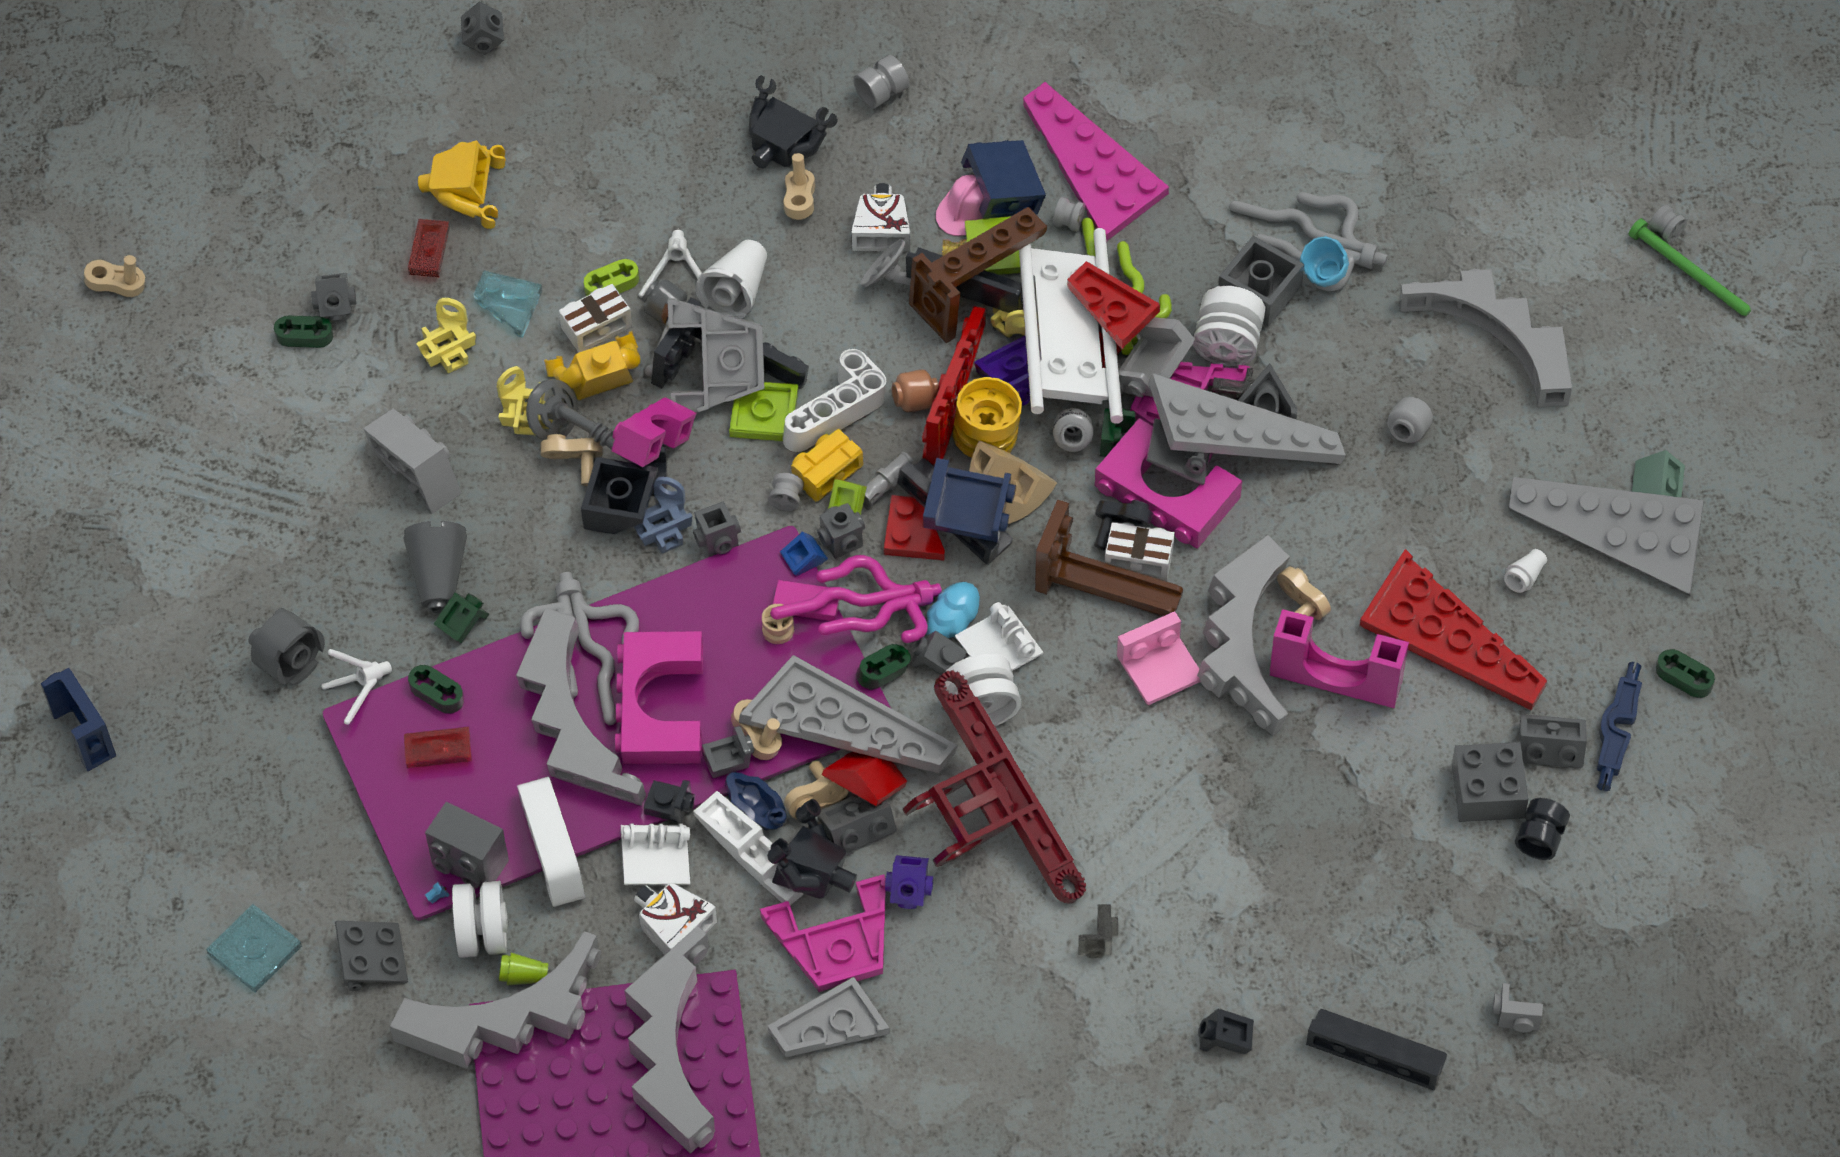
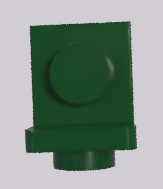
M1105 408L1100 446L1101 457H1106L1113 449V446H1116L1120 441L1121 432L1127 433L1134 425L1136 412L1127 411L1122 408L1123 421L1112 423L1110 420V410Z
M455 592L434 622V625L456 641L462 643L479 617L487 619L489 613L482 609L484 603L474 595L468 593L465 597Z

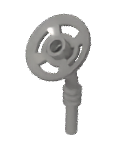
M900 239L886 249L867 270L860 284L863 287H867L885 277L888 281L893 280L896 283L910 285L911 279L906 277V272L900 271L901 267L897 264L904 251L905 242Z

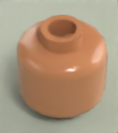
M920 369L900 373L896 378V382H893L891 387L894 403L905 412L930 409L933 400L937 396L939 384L937 379L931 378L926 370Z

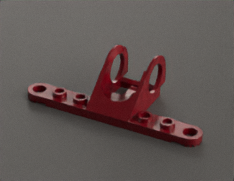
M946 671L935 681L934 691L977 765L934 785L928 791L916 796L902 809L903 812L908 816L912 812L926 807L933 802L937 805L958 842L945 848L932 860L936 867L955 860L1013 825L1054 896L1063 903H1074L1086 891L1085 878H1082V874L1074 865V859L978 697H975L967 684V679H964L965 676H961L958 671ZM946 681L956 685L958 689L957 695L949 694V690L946 691L947 687H944ZM967 785L973 798L953 808L946 796ZM981 809L990 825L969 835L959 818ZM1063 879H1068L1073 883L1075 887L1074 893L1066 892L1067 890L1063 889Z

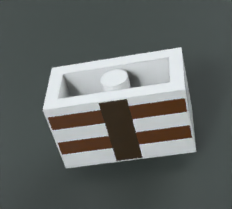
M613 284L596 289L590 295L576 302H570L559 310L561 328L578 353L632 327L631 310Z
M1112 522L1105 553V563L1167 581L1175 532H1169L1162 528L1138 527L1131 523L1120 524Z

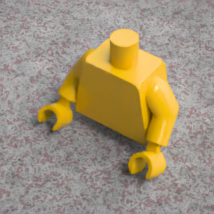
M477 140L469 143L459 142L451 149L438 153L433 157L431 173L418 177L419 189L422 193L431 192L442 206L472 218L475 215L481 217V225L487 229H492L495 227V220L486 216L498 218L497 208L493 205L480 208L479 205L484 204L489 166L495 169L505 167V149L501 145H494L488 150L486 146L480 145Z
M629 331V334L623 337H615L616 341L575 354L568 368L564 366L562 356H556V359L553 360L545 359L547 376L563 381L571 389H574L577 400L632 383L633 379L629 369L638 367L641 360L633 332Z

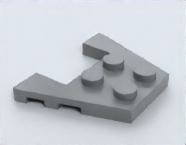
M668 298L669 328L701 327L704 389L671 391L672 401L694 412H701L712 406L764 389L762 325Z

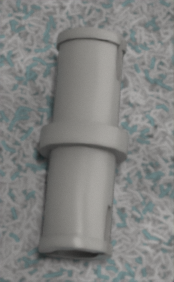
M902 451L888 466L875 472L876 476L866 485L863 503L871 507L888 490H894L897 487L900 468L908 461L915 465L914 460L906 452Z

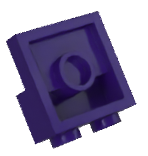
M1025 335L974 362L976 372L980 376L999 378L1011 384L1019 393L1022 406L1029 403L1030 388Z

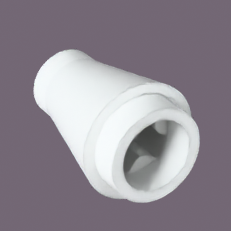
M1533 549L1529 554L1509 565L1504 575L1506 585L1518 593L1530 590L1542 567L1547 563L1546 555L1541 550Z

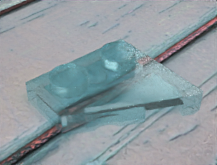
M484 270L474 292V300L482 308L491 311L501 323L504 321L514 329V334L523 338L541 296L542 286L538 283Z

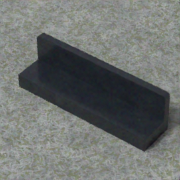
M919 247L916 253L908 252L906 255V277L911 279L912 258L923 253L932 263L942 257V255ZM986 270L955 287L960 292V296L1007 313L1023 309L1022 284Z
M925 458L915 465L908 461L900 468L897 481L924 508L934 471V466ZM1000 532L998 542L952 533L986 565H989L1013 541V538L1007 532Z
M1320 1009L1316 1019H1312L1307 1034L1306 1045L1431 1090H1435L1447 1059V1054L1443 1051L1324 1009Z

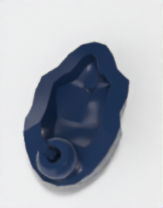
M737 772L728 774L725 788L729 795V801L763 830H775L783 826L787 819L784 803L776 791L771 789L759 777L747 776Z

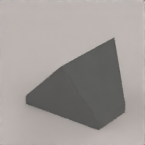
M1269 363L1238 401L1297 419V407Z

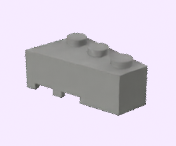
M393 408L363 428L372 451L396 476L401 473L409 480L411 484L408 485V489L413 495L417 492L423 495L426 503L425 506L431 514L462 493L448 460L451 455L447 447L440 441L438 443L435 442L426 429L422 428L420 430L416 427L408 415L403 416Z

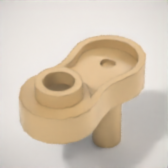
M797 153L792 156L793 171L789 172L785 177L786 195L783 203L785 214L788 217L801 220L809 217L814 211L812 195L815 191V178L810 171L805 170L804 156Z
M127 255L124 258V266L114 265L104 260L91 261L84 269V282L88 288L94 291H109L125 297H135L141 294L145 288V275L142 270L136 267V258L132 255Z
M552 434L548 435L546 440L541 441V456L548 459H581V485L588 486L594 466V459L603 456V447L600 445V441L597 443L593 438L566 439L564 435Z
M1287 567L1278 574L1277 581L1282 590L1301 605L1295 613L1321 620L1331 611V606L1325 595L1309 583L1308 577L1301 569Z
M749 699L741 700L736 704L731 714L733 726H741L744 736H750L754 747V753L752 754L754 757L761 760L774 758L782 745L781 735L777 732L780 726L779 721L774 718L769 719L764 729L739 723L740 713L752 701Z
M813 761L809 766L810 771L817 780L813 783L794 788L787 794L784 800V806L791 817L797 819V809L810 799H815L822 809L843 801L848 794L847 789L821 775L825 768L820 761Z

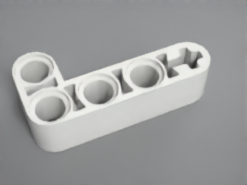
M857 349L845 350L839 359L837 378L840 385L786 416L783 444L788 450L793 452L805 451L814 446L822 435H830L837 429L841 430L882 406L885 397L886 377L862 351Z
M545 777L517 785L521 805L543 869L552 906L556 907L584 899L585 894L578 862L550 778Z

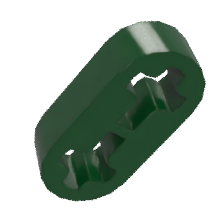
M288 315L279 318L274 324L276 340L279 344L286 347L321 348L329 345L334 337L332 325L325 317ZM287 328H293L290 334H284L287 332ZM318 329H323L320 335H315Z
M891 644L865 657L855 674L856 680L867 689H877L900 677L906 672L910 663L911 656L909 651L901 645Z
M1675 649L1665 650L1658 657L1656 673L1662 680L1696 698H1703L1711 693L1715 682V675L1707 666ZM1671 662L1677 664L1676 667L1671 669L1666 668V664L1669 665ZM1699 678L1705 680L1704 683L1702 682L1699 685L1694 683V680L1697 681Z
M419 665L410 671L408 682L411 692L416 697L443 713L452 714L462 708L464 695L461 686L457 682L428 665ZM427 677L429 678L430 685L425 682L418 685V679L424 681ZM452 693H454V700L448 698L446 701H444L443 694H445L446 696L452 695Z

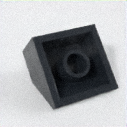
M596 457L581 507L583 528L585 530L617 534L642 524L658 467L647 465L642 467L636 463Z

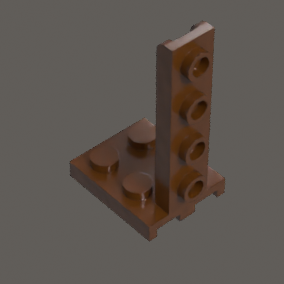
M1027 207L932 263L923 253L912 258L909 305L945 343L950 342L956 338L960 292L955 287L1042 237L1047 231V225Z
M1061 500L1056 501L1036 549V592L1047 595L1052 582L1161 616L1176 612L1183 595V588L1181 586L1068 552L1072 541V534L1069 532L1073 517L1069 516V503Z

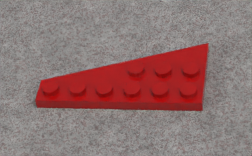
M974 306L970 316L965 317L962 326V336L956 344L955 352L946 374H941L938 393L932 402L922 436V442L925 443L922 459L925 458L934 467L936 458L944 459L954 427L957 397L963 386L969 381L986 327V308Z
M1405 549L1361 617L1359 626L1375 634L1409 642V651L1532 710L1546 687L1547 679L1521 655L1514 654L1504 644L1505 640L1497 633L1493 634L1483 625L1484 621L1453 592L1449 589H1444L1433 579V574L1426 568L1422 569L1412 560L1413 556Z

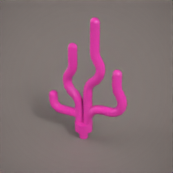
M855 555L845 559L837 567L818 571L816 579L821 583L846 577L855 568H865L872 573L875 581L883 591L859 594L842 587H830L822 590L812 599L774 607L770 612L771 617L778 620L816 611L823 608L831 600H842L859 607H870L885 603L878 615L873 619L867 620L856 617L838 619L820 624L818 631L821 635L825 636L847 630L865 633L875 632L882 629L889 622L894 612L906 609L915 628L904 631L901 634V640L904 643H911L924 637L928 630L927 621L919 607L932 604L933 597H937L942 592L939 583L930 585L927 580L914 582L910 585L896 584L888 578L877 560L865 555Z

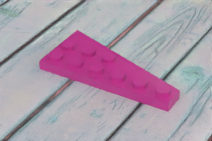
M1046 82L1023 98V106L1037 130L1041 131L1049 151L1055 155L1058 166L1075 196L1082 203H1085L1088 218L1092 219L1096 228L1105 230L1106 242L1169 194V186Z

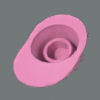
M965 175L957 179L936 210L938 226L947 234L966 236L965 221L983 219L979 208L984 197L975 175Z

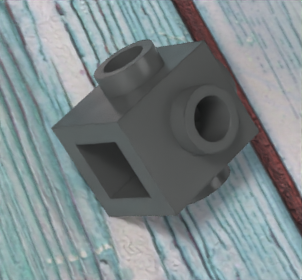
M480 1L461 16L462 44L484 55L499 46L504 41L502 12Z
M347 273L316 276V291H311L313 309H319L320 317H327L329 321L345 319V314H351V305L357 304L355 287H349ZM334 295L338 297V300H332L329 296Z
M724 501L694 512L697 529L693 530L694 538L699 548L705 547L709 557L716 554H725L732 548L739 546L737 534L741 533V528L736 516L730 515Z
M848 503L839 507H831L819 515L820 528L817 529L819 539L823 546L829 548L835 559L863 547L862 530L865 529L864 521L860 513H854Z

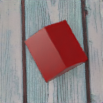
M853 751L823 769L821 774L875 806L906 787L907 784L906 778L892 761Z

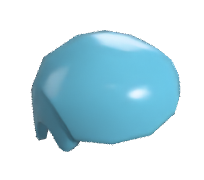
M1327 236L1314 238L1305 245L1300 256V262L1304 264V272L1307 278L1312 283L1321 287L1338 283L1346 276L1349 267V259L1341 243Z

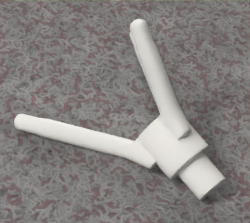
M674 230L672 232V237L668 242V249L639 292L638 296L640 298L643 297L649 286L657 279L669 260H686L697 279H699L702 272L686 248L687 241L684 238L683 231Z
M329 649L328 655L358 667L356 668V674L323 683L321 688L326 690L354 681H358L364 686L344 720V723L349 725L370 690L384 675L391 673L392 668L388 661L379 664L377 662L371 663Z

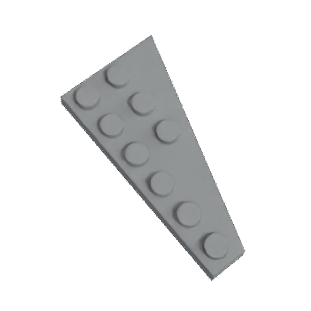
M1153 373L1148 383L1170 450L1341 464L1346 456L1337 432Z
M1513 477L1509 503L1510 510L1691 596L1704 507L1703 500Z
M794 655L740 713L739 723L762 729L765 728L769 719L774 718L780 723L778 733L939 773L956 754L957 749L955 743Z

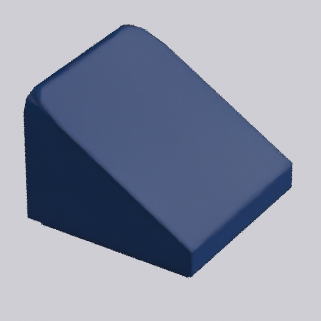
M803 531L779 551L796 576L828 560L815 538Z

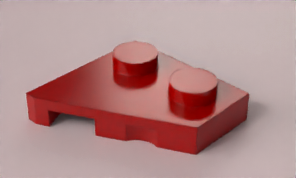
M891 496L884 542V555L944 561L945 550L936 530L923 527L925 508L913 497Z

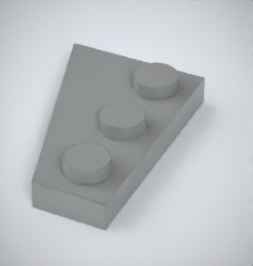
M854 977L768 1025L769 1034L785 1057L890 1034L888 1025Z

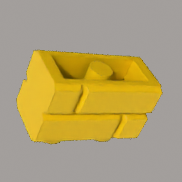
M837 429L830 435H822L817 440L815 447L808 453L801 452L792 462L791 472L804 482L803 491L805 490L808 496L815 502H818L832 491L834 479L844 481L863 466V452L840 429Z

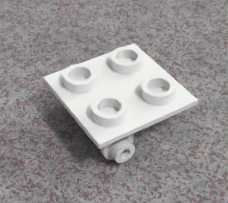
M1000 602L991 606V616L955 635V638L962 648L967 651L966 653L969 657L980 654L1001 655L1009 661L1012 671L1043 654L1041 648L1011 608L1002 605Z
M683 824L621 825L624 885H668L670 883L690 885L687 840L690 839V828Z

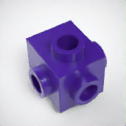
M896 855L892 872L886 873L885 891L891 892L890 903H896L898 907L904 909H915L917 906L924 905L926 896H932L934 877L928 876L929 858Z

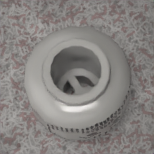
M1077 408L1065 409L1054 419L1052 427L1054 441L1063 450L1069 452L1081 451L1092 441V420L1083 410Z

